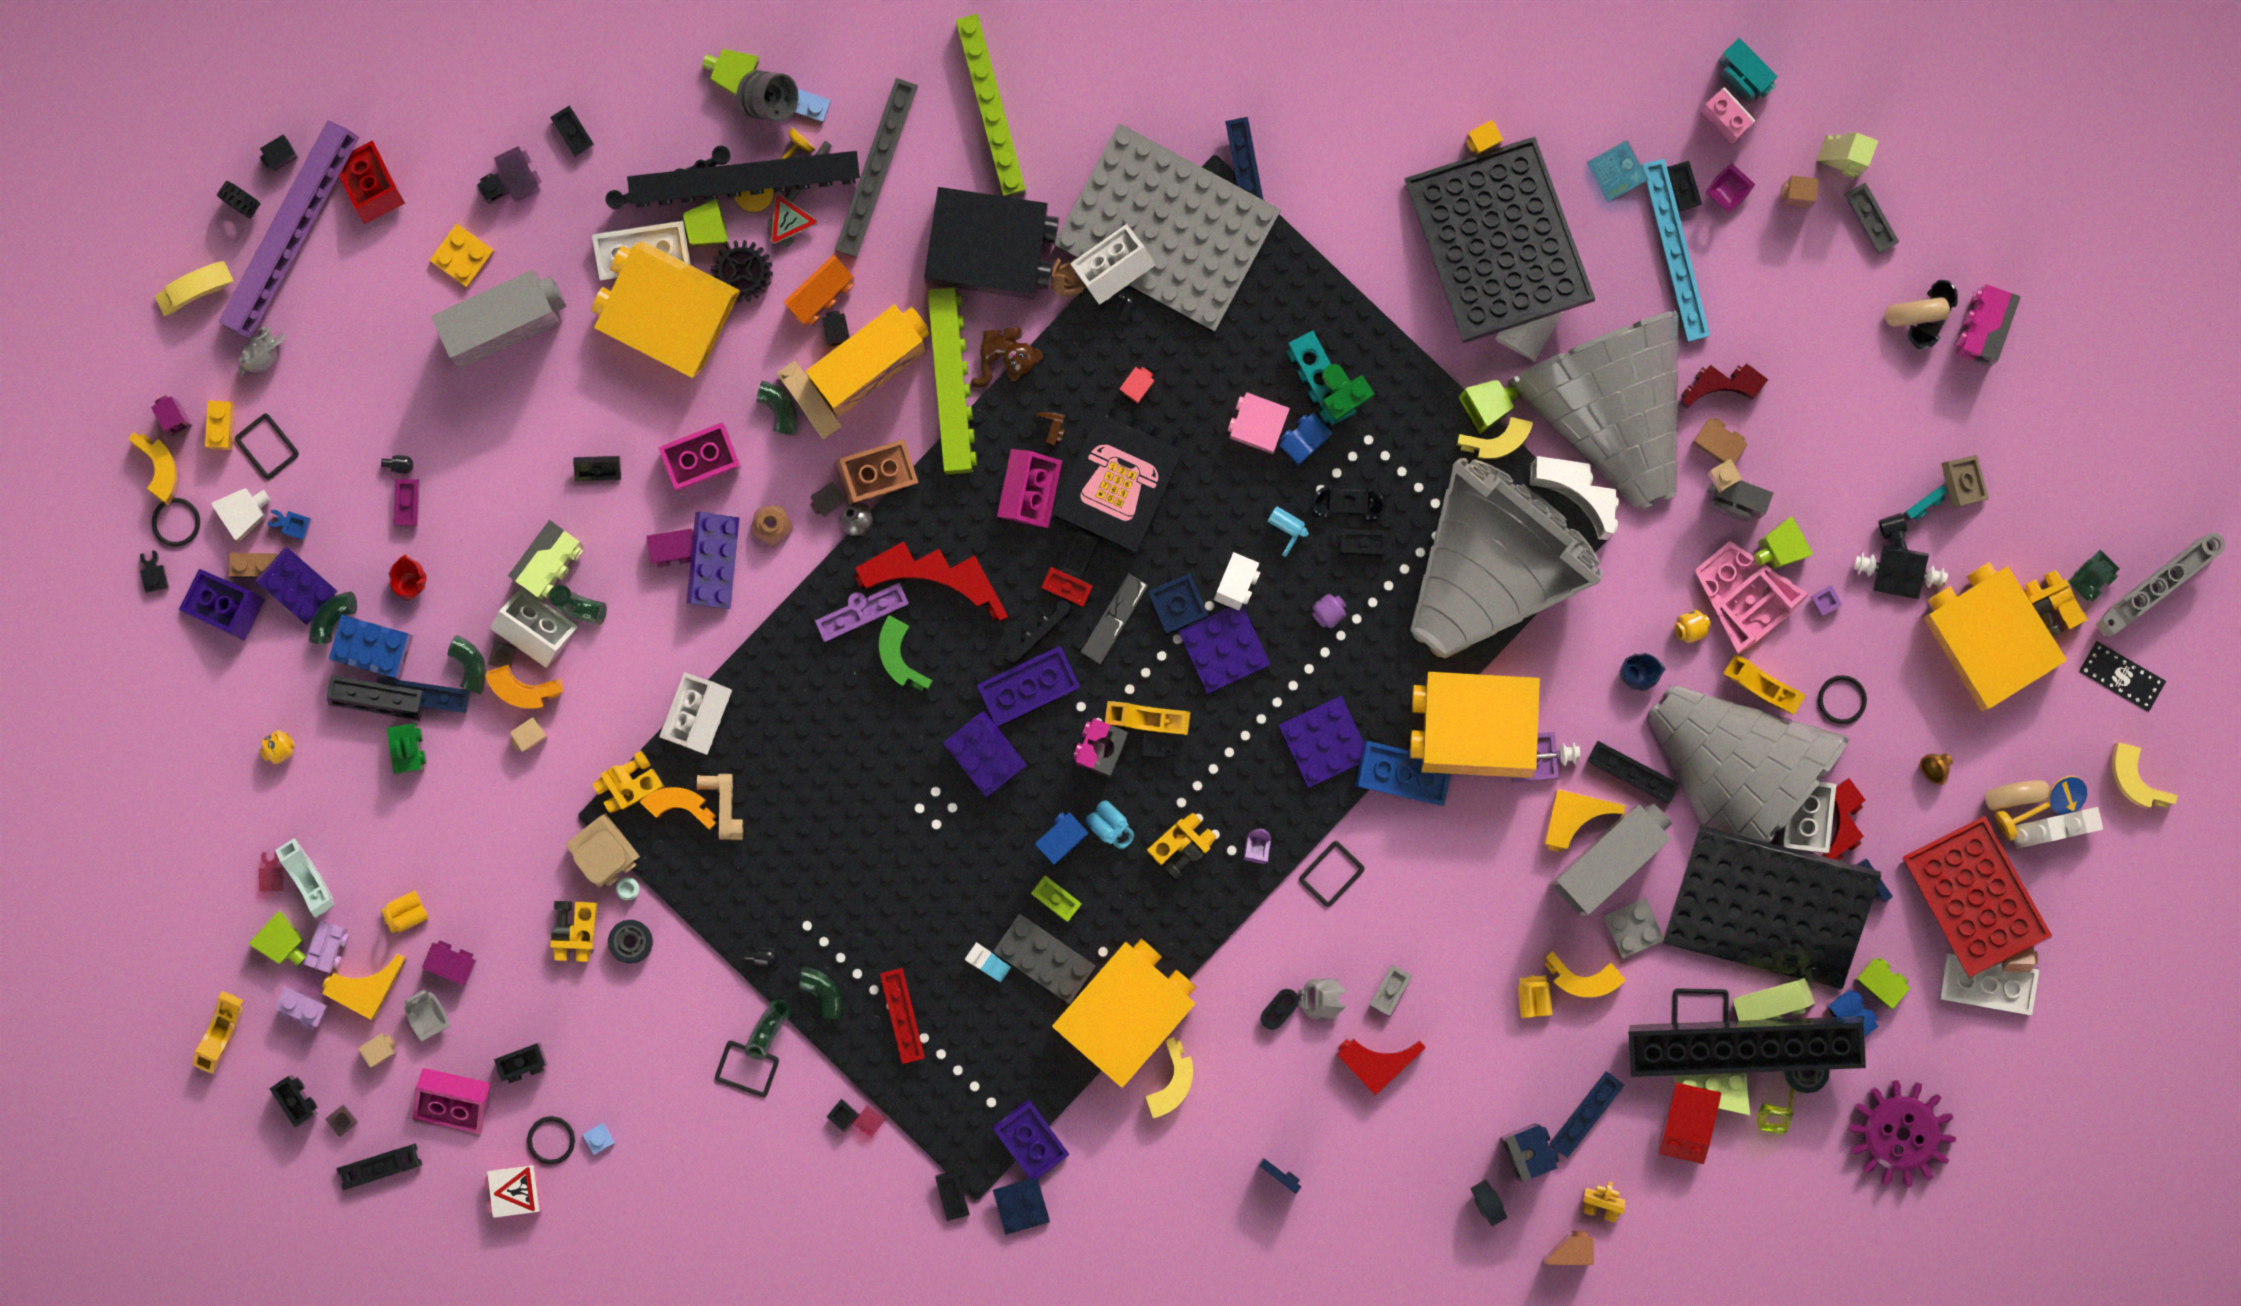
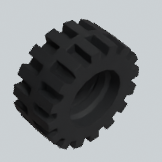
M227 180L216 195L226 204L250 219L261 204L253 196Z

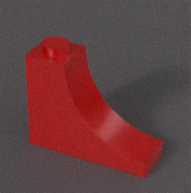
M1346 1039L1337 1047L1339 1052L1336 1055L1374 1095H1377L1426 1047L1421 1041H1417L1414 1045L1399 1052L1379 1053L1367 1049L1355 1039L1351 1041Z

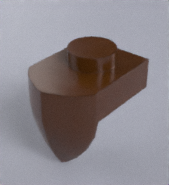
M1055 412L1037 413L1036 416L1052 422L1046 444L1055 447L1056 442L1061 443L1065 430L1061 429L1065 415Z

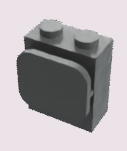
M1711 480L1707 490L1708 493H1711L1709 499L1713 500L1709 507L1711 510L1744 522L1749 521L1752 515L1758 518L1763 517L1767 513L1774 492L1742 480L1720 493Z

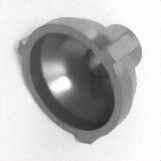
M861 504L847 507L839 517V523L848 535L865 536L872 526L873 516L867 505Z

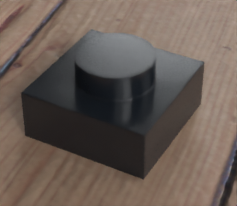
M841 1099L826 1117L840 1130L846 1132L860 1114L844 1099Z

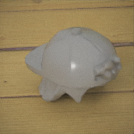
M267 326L260 328L256 337L248 338V346H242V357L239 358L238 372L241 377L244 376L246 371L259 373L269 370L270 366L277 360L276 346L283 342L286 336L281 333L272 337L270 327Z

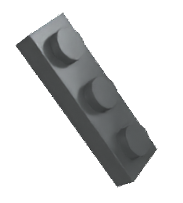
M1866 182L1844 194L1878 254L1899 243Z

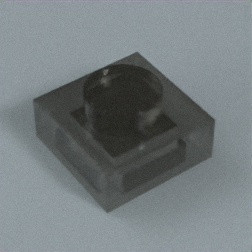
M494 640L488 665L495 667L509 665L511 668L517 647Z
M344 1104L325 1119L339 1137H342L359 1123Z

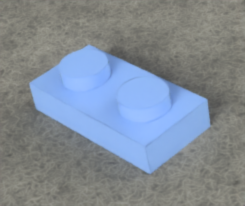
M798 89L799 100L794 113L824 123L831 100Z

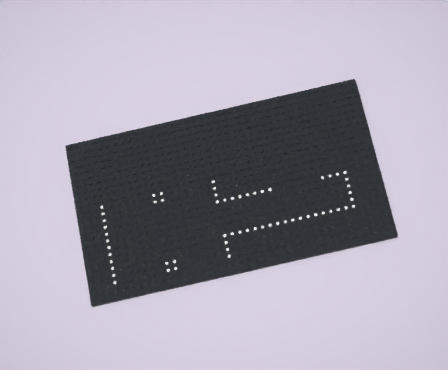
M1211 156L1202 166V168L1237 186L1235 172L1219 156ZM1280 214L1215 332L1129 285L1124 288L1127 290L1129 288L1133 292L1134 307L1129 321H1121L1117 317L1124 300L1117 298L1118 292L1099 305L1086 287L1030 344L1032 348H1037L1042 352L1043 359L1036 363L1029 372L1021 375L1015 382L1008 378L1006 369L971 406L973 420H969V427L974 429L975 443H971L972 452H976L977 465L973 466L974 472L946 475L940 438L913 466L919 483L886 494L870 511L873 516V522L866 535H847L708 679L732 690L708 754L706 755L660 738L662 728L642 747L641 751L651 766L644 770L640 767L630 774L632 779L634 780L648 770L654 769L664 788H684L697 793L706 800L701 809L704 810L707 807L716 816L713 820L717 824L712 830H709L690 811L683 808L670 809L659 818H656L639 801L626 810L620 809L609 813L604 805L605 801L614 797L609 789L600 795L597 794L578 814V818L588 826L606 813L640 856L634 861L636 866L632 870L946 1172L958 1170L963 1189L976 1200L980 1199L1016 1161L992 1129V1126L1028 1099L1048 1126H1050L1102 1071L1056 1031L1052 1025L1122 945L1127 942L1133 948L1142 939L1162 956L1154 967L1165 977L1169 978L1175 970H1178L1189 980L1369 791V789L1355 786L1360 764L1308 788L1278 725L1342 696L1363 742L1370 741L1408 750L1410 748L1411 731H1423L1424 713H1412L1413 685H1425L1428 672L1479 675L1538 614L1535 613L1526 617L1523 621L1498 631L1495 635L1474 643L1470 647L1447 658L1437 657L1431 652V647L1424 642L1417 641L1413 637L1410 628L1419 600L1423 577L1426 574L1431 546L1434 544L1446 489L1449 487L1452 465L1462 458H1466L1468 464L1473 459L1478 460L1479 450H1474V453L1462 451L1461 446H1456L1458 436L1462 434L1489 440L1502 435L1506 428L1497 422L1480 434L1459 399L1464 389ZM1312 330L1330 363L1341 366L1351 382L1362 375L1375 394L1372 399L1355 409V415L1330 427L1328 422L1324 424L1319 415L1321 408L1318 402L1313 403L1308 394V391L1311 389L1307 381L1303 383L1297 373L1300 370L1297 362L1292 363L1286 352L1289 349V342ZM1305 354L1303 356V362L1307 365H1312L1316 362L1312 354ZM1135 367L1138 369L1143 367L1153 374L1154 384L1137 405L1119 392V389ZM1317 374L1313 377L1315 384L1320 386L1325 384L1322 380V374ZM1246 392L1290 408L1273 454L1230 438L1231 432L1227 431L1232 418L1237 419L1239 410H1236V406L1240 396L1245 397ZM1332 394L1326 395V396L1324 397V399H1326L1327 397H1329V396L1332 395ZM1114 407L1136 417L1137 420L1133 428L1149 436L1154 426L1175 434L1179 437L1175 447L1183 452L1137 555H1133L1103 540H1098L1081 578V581L1093 586L1084 607H1081L1041 588L1050 567L1057 570L1060 569L1078 529L1052 518V513L1049 528L1010 521L997 517L1011 449L1032 451L1062 461L1052 508L1053 512L1097 414L1101 413L1108 417L1111 408ZM1055 412L1065 415L1061 428L1065 432L1061 443L1056 442L1055 447L1046 444L1052 422L1036 416L1037 413ZM1314 413L1332 432V435L1300 466H1297L1279 447L1282 443L1280 438L1288 430L1293 432L1299 426L1296 423L1305 414L1310 416ZM1523 444L1503 458L1478 460L1509 474L1513 480L1512 484L1515 486L1524 484L1541 496L1567 519L1566 527L1569 530L1579 531L1595 553L1607 541L1598 539L1596 530L1589 517L1571 499L1556 491L1530 485V464L1536 457ZM1332 485L1333 489L1366 490L1367 487H1370L1383 495L1386 501V508L1382 516L1377 519L1367 520L1364 514L1341 512H1332L1331 517L1328 518L1319 516L1315 512L1312 498L1318 490ZM1352 495L1343 497L1342 504L1345 507L1350 508L1355 505L1356 500ZM1276 507L1303 521L1304 527L1309 533L1307 537L1299 535L1286 557H1283L1282 554L1292 536L1267 522ZM1341 529L1388 531L1387 555L1340 553ZM903 541L914 561L940 549L950 569L975 555L1008 618L1002 622L998 618L993 619L987 608L991 606L989 602L978 608L968 598L952 588L927 580L900 579L879 584L867 590L864 585L860 587L854 577L857 573L855 568ZM1234 552L1259 563L1256 570L1260 572L1255 585L1250 584L1248 591L1252 592L1247 605L1243 603L1242 605L1270 665L1207 694L1178 632L1198 621L1166 634L1148 591L1190 573L1208 615L1216 614L1229 608V606L1215 601L1214 598ZM1129 573L1146 583L1148 587L1100 665L1082 654L1081 651ZM900 583L909 605L824 642L815 620L849 606L848 598L853 593H861L867 598ZM1326 594H1330L1334 598L1339 596L1347 605L1344 608L1346 617L1333 628L1326 626L1322 628L1312 616L1314 612L1313 605ZM1065 600L1070 604L1068 615L1018 662H1008L1006 652L1010 648L1016 649L1023 642L1020 639L1029 630L1033 633L1039 627L1037 623L1046 614L1050 617L1057 610L1056 606L1059 601ZM889 615L910 627L901 645V657L910 669L933 680L929 690L926 688L923 691L918 690L910 685L912 681L909 679L905 687H903L886 671L879 653V638L882 627ZM1061 646L1080 688L998 726V729L1028 766L996 792L985 797L943 742L976 715L984 711L993 721L977 687L978 684ZM1108 701L1190 712L1188 735L1116 727L1128 732V737L1111 778L1076 765V759L1073 757L1078 743L1083 744L1085 740L1082 737V733L1087 721L1092 723L1093 718L1105 723ZM1143 733L1166 734V741H1170L1173 738H1181V743L1175 742L1173 744L1175 751H1182L1181 755L1176 756L1169 751H1165V758L1142 756ZM718 774H733L732 819H743V840H719L720 792L707 789L697 790V775L718 776ZM1102 801H1109L1127 819L1128 827L1134 833V839L1128 847L1119 849L1113 843L1110 844L1109 842L1102 841L1085 824L1086 817L1090 813L1096 812L1097 806ZM1062 812L1065 815L1070 812L1088 832V836L1071 852L1053 864L1035 843L1055 826L1053 821ZM1194 813L1201 820V823L1193 831L1200 837L1209 829L1216 838L1209 846L1210 850L1198 861L1191 862L1181 871L1182 877L1176 881L1164 867L1169 863L1175 864L1182 854L1177 850L1160 866L1147 852V849L1180 819L1184 820L1187 816ZM1263 828L1271 835L1266 865L1243 860L1246 838L1251 831ZM1123 831V835L1116 838L1119 840L1118 843H1124L1128 839L1129 834ZM1045 875L1082 903L1068 922L1031 894ZM1019 913L1096 966L1070 1004L993 952ZM976 942L1011 967L1002 982L997 981L965 960ZM760 947L771 948L776 951L778 959L773 966L755 965L754 961L745 960V951L755 952L756 948ZM903 968L925 1056L924 1059L904 1064L901 1061L880 973Z

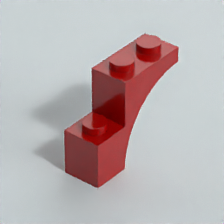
M1850 778L1836 786L1834 805L1837 814V828L1830 844L1829 853L1821 855L1822 857L1838 861L1843 858L1841 853L1847 849L1853 851L1862 844L1860 839L1864 837L1848 813H1851L1853 816L1864 808L1862 803L1866 799Z

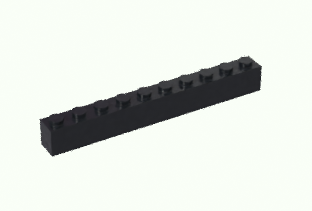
M857 151L634 175L627 176L630 204H635L636 208L649 207V202L658 201L659 205L673 204L672 199L680 198L682 203L694 202L697 196H704L705 200L718 199V194L727 193L729 198L741 196L742 191H750V195L764 194V189L773 188V193L787 191V186L795 185L796 190L809 189L810 184L819 183V187L833 186V181L842 180V185L856 183L855 179L860 178Z

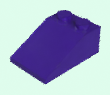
M199 569L179 610L245 641L265 599L245 588Z

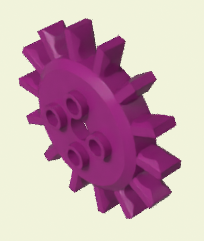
M1893 1080L1891 1082L1893 1094L1891 1098L1884 1099L1881 1091L1873 1087L1870 1089V1092L1877 1105L1872 1110L1864 1104L1856 1103L1854 1106L1867 1119L1864 1126L1852 1124L1848 1125L1847 1130L1853 1133H1863L1865 1142L1853 1146L1850 1151L1851 1154H1860L1868 1150L1872 1156L1871 1160L1862 1168L1864 1173L1873 1171L1877 1164L1885 1167L1882 1184L1888 1185L1892 1180L1894 1170L1902 1171L1904 1186L1912 1187L1911 1170L1919 1168L1923 1177L1931 1180L1934 1177L1926 1163L1932 1157L1939 1163L1948 1164L1949 1159L1946 1155L1939 1153L1937 1147L1939 1142H1956V1137L1950 1134H1940L1939 1125L1951 1121L1954 1117L1950 1113H1944L1935 1117L1931 1111L1942 1098L1939 1094L1931 1096L1925 1104L1918 1100L1919 1094L1922 1091L1921 1083L1915 1082L1910 1096L1904 1097L1901 1095L1899 1080ZM1911 1114L1913 1117L1910 1123L1905 1121V1115ZM1886 1124H1890L1892 1127L1889 1133L1884 1131ZM1900 1127H1905L1909 1131V1136L1904 1141L1899 1140L1896 1136V1132ZM1917 1135L1923 1137V1141L1920 1144L1915 1142ZM1896 1145H1900L1902 1147V1152L1900 1154H1896L1894 1152V1148Z

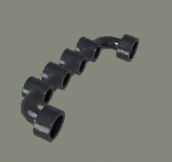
M720 145L713 149L712 158L697 160L693 166L686 169L679 168L675 171L696 169L700 164H704L706 167L725 165L730 161L731 153L727 147ZM612 190L605 197L606 204L613 210L620 209L624 204L630 202L629 193L622 195L620 191Z

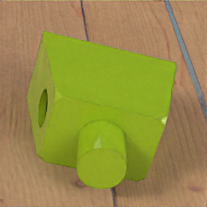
M722 49L719 58L706 54L702 67L713 71L710 79L714 84L737 97V89L743 76L750 71H755L760 60L755 55Z
M717 199L683 213L686 238L689 239L692 247L729 244L721 205Z
M1494 380L1466 388L1459 396V399L1477 430L1482 434L1509 414L1514 408L1511 401L1518 398V393L1514 387L1509 386L1504 389L1500 381Z
M1791 516L1758 541L1761 550L1754 554V559L1759 566L1769 562L1771 568L1775 570L1803 561L1812 556L1813 552L1793 516Z
M278 911L249 942L252 947L278 964H283L289 959L298 967L306 959V955L298 949L305 940L282 911Z

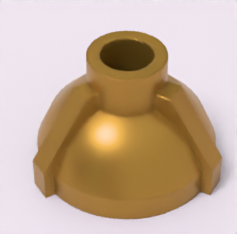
M1935 753L1926 754L1921 758L1919 768L1930 782L1942 786L1948 780L1951 769L1949 766L1953 764V760L1947 753L1942 755Z

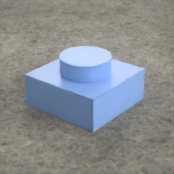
M604 1123L582 1134L594 1155L615 1143Z

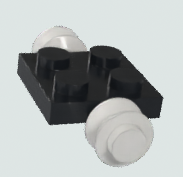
M1887 545L1882 547L1879 562H1876L1874 554L1870 558H1865L1863 552L1860 556H1856L1854 562V570H1857V575L1865 571L1867 576L1870 577L1875 570L1876 576L1873 591L1919 599L1923 581H1925L1928 588L1933 584L1937 585L1938 590H1940L1941 586H1946L1948 573L1944 572L1943 567L1940 571H1935L1934 566H1931L1926 571L1929 558L1928 553Z

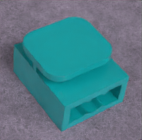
M1740 37L1722 53L1718 60L1725 68L1721 73L1723 80L1747 103L1753 98L1757 100L1760 96L1765 98L1776 86L1774 81L1778 76Z

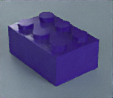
M985 711L976 715L943 742L985 797L996 792L1028 766Z

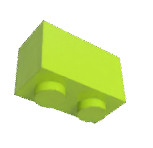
M1881 957L1878 960L1872 958L1855 977V980L1887 1008L1893 1009L1910 990V987L1907 985L1909 981L1900 973L1895 975L1889 970L1891 966Z

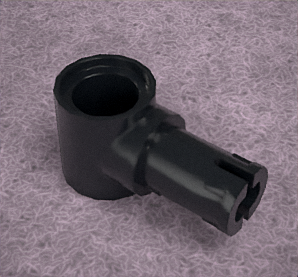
M1901 513L1878 520L1883 538L1885 540L1888 539L1892 547L1908 549L1904 539L1907 526Z

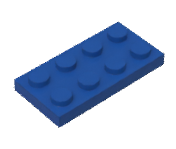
M1365 741L1355 786L1444 806L1451 774L1421 772L1422 759L1410 758L1409 750Z

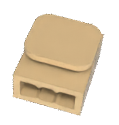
M606 813L598 817L565 844L574 855V861L589 881L595 883L599 888L605 884L609 887L619 879L617 875L621 871L629 872L636 866L634 861L640 857Z

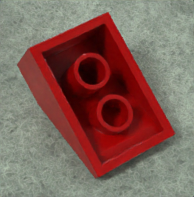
M373 140L353 150L339 177L356 212L365 225L405 204V201Z
M1675 1083L1659 1138L1660 1155L1700 1164L1705 1163L1721 1099V1092Z

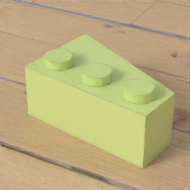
M1859 133L1844 134L1843 138L1838 134L1834 138L1826 135L1816 161L1842 170V174L1847 177H1860L1870 165L1878 140Z
M1806 978L1733 999L1739 1021L1764 1020L1767 1018L1769 1020L1783 1019V1014L1791 1012L1792 1016L1806 1012L1805 1008L1815 1004L1809 981Z
M1746 1073L1673 1075L1674 1087L1677 1082L1721 1092L1719 1109L1750 1115Z

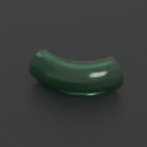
M762 380L756 402L768 406L773 411L775 416L773 431L795 437L798 414L793 400L784 389Z
M564 585L555 586L549 593V600L552 605L571 617L601 625L606 618L607 605L604 602L580 596Z
M352 591L332 596L318 608L311 621L309 631L310 642L315 644L330 643L332 641L333 627L341 618V614L347 616L356 613L357 599Z
M455 635L447 655L460 662L463 667L464 676L460 687L481 695L484 690L487 672L484 658L474 644L459 635Z
M803 967L799 990L811 992L817 997L820 1003V1017L842 1020V996L836 983L823 972Z
M782 1000L772 1001L756 1023L745 1046V1053L750 1058L755 1060L766 1058L775 1036L791 1015V1009L786 1002Z

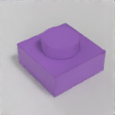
M1832 585L1810 596L1821 617L1843 605Z

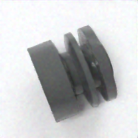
M761 70L750 71L743 76L737 89V103L740 110L746 116L755 119H766L776 122L785 121L792 116L799 100L795 81L789 75Z

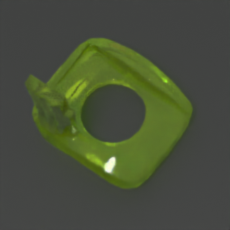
M1791 1087L1789 1091L1788 1108L1769 1104L1761 1105L1757 1114L1758 1128L1774 1134H1785L1789 1130L1794 1116L1792 1111L1794 1088ZM1768 1116H1779L1783 1119V1122L1781 1124H1770L1765 1119Z

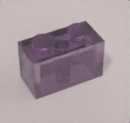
M517 146L494 157L516 202L541 190L538 184L542 183L536 170L531 171L528 164L532 161L526 150L521 151L520 147Z

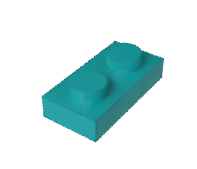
M1944 484L1905 511L1903 513L1908 521L1913 517L1917 521L1928 513L1925 510L1928 506L1933 504L1936 507L1946 500L1944 495L1949 491Z

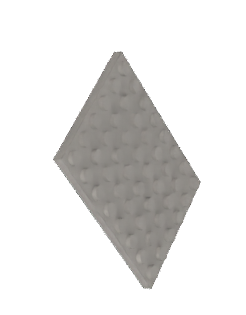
M1119 123L1053 245L1079 258L1127 224L1156 264L1148 272L1131 282L1129 286L1215 332L1281 209Z

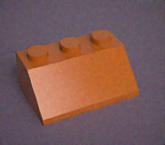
M833 254L784 301L785 307L804 327L808 324L812 326L820 319L821 316L819 314L825 308L829 310L837 303L835 299L841 293L846 294L854 286L852 282L855 279Z

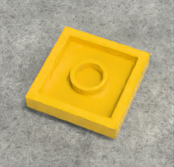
M456 223L430 258V261L468 288L494 253V250Z

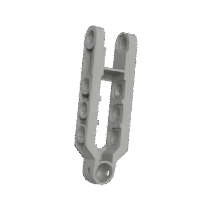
M2210 533L2197 539L2120 598L2096 623L2101 633L2105 637L2115 635L2220 555L2225 548L2223 537L2217 533ZM2207 542L2210 544L2211 550L2208 549ZM2171 570L2175 574V579L2170 574ZM2152 584L2157 588L2156 593L2152 589ZM2134 598L2139 602L2138 607L2134 604Z

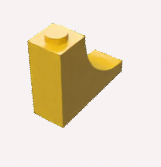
M1556 790L1544 845L1549 846L1548 850L1561 853L1562 849H1568L1573 835L1585 822L1593 817L1605 814L1623 815L1626 805Z
M396 954L383 970L369 977L348 978L337 973H333L332 976L328 975L322 984V988H324L322 994L366 1018L374 1020L407 958Z

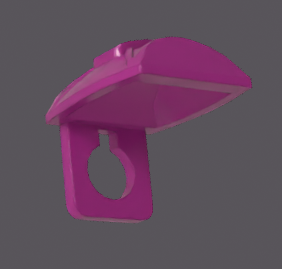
M1731 163L1713 180L1706 194L1729 213L1749 195L1755 183Z

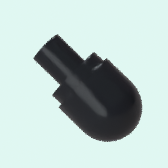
M405 455L392 456V459H381V467L391 468V472L407 474L414 467L413 460Z
M760 947L756 948L755 952L745 951V960L754 961L755 965L773 966L778 959L776 951L771 948Z

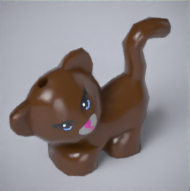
M1005 328L1003 336L1002 330L983 331V342L980 349L981 369L984 376L983 378H972L971 384L978 388L987 386L992 379L990 363L1004 356L1003 361L1007 368L1008 378L1015 382L1021 375L1029 372L1036 363L1040 362L1043 359V354L1037 348H1032L1028 343L1016 342L1023 335L1022 328Z

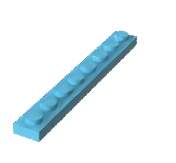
M1665 158L1642 164V169L1647 178L1646 185L1686 340L1691 342L1710 337Z

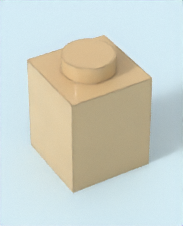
M1731 459L1708 472L1719 493L1742 480Z
M532 717L510 732L512 738L509 740L517 751L521 749L525 753L548 737L537 720Z
M385 1033L379 1034L358 1048L370 1068H374L397 1053L394 1049L397 1046L391 1035L386 1036Z

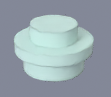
M623 878L616 885V893L622 900H633L639 893V885L632 878Z

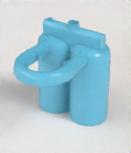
M1279 507L1274 509L1267 521L1292 536L1282 554L1283 557L1288 555L1299 535L1307 537L1309 534L1304 527L1303 521Z
M1109 801L1099 803L1096 812L1090 813L1086 817L1085 824L1102 841L1109 842L1110 844L1113 843L1119 849H1124L1132 843L1134 833L1128 827L1127 819ZM1123 831L1129 834L1128 839L1124 843H1118L1119 840L1116 838L1121 837Z

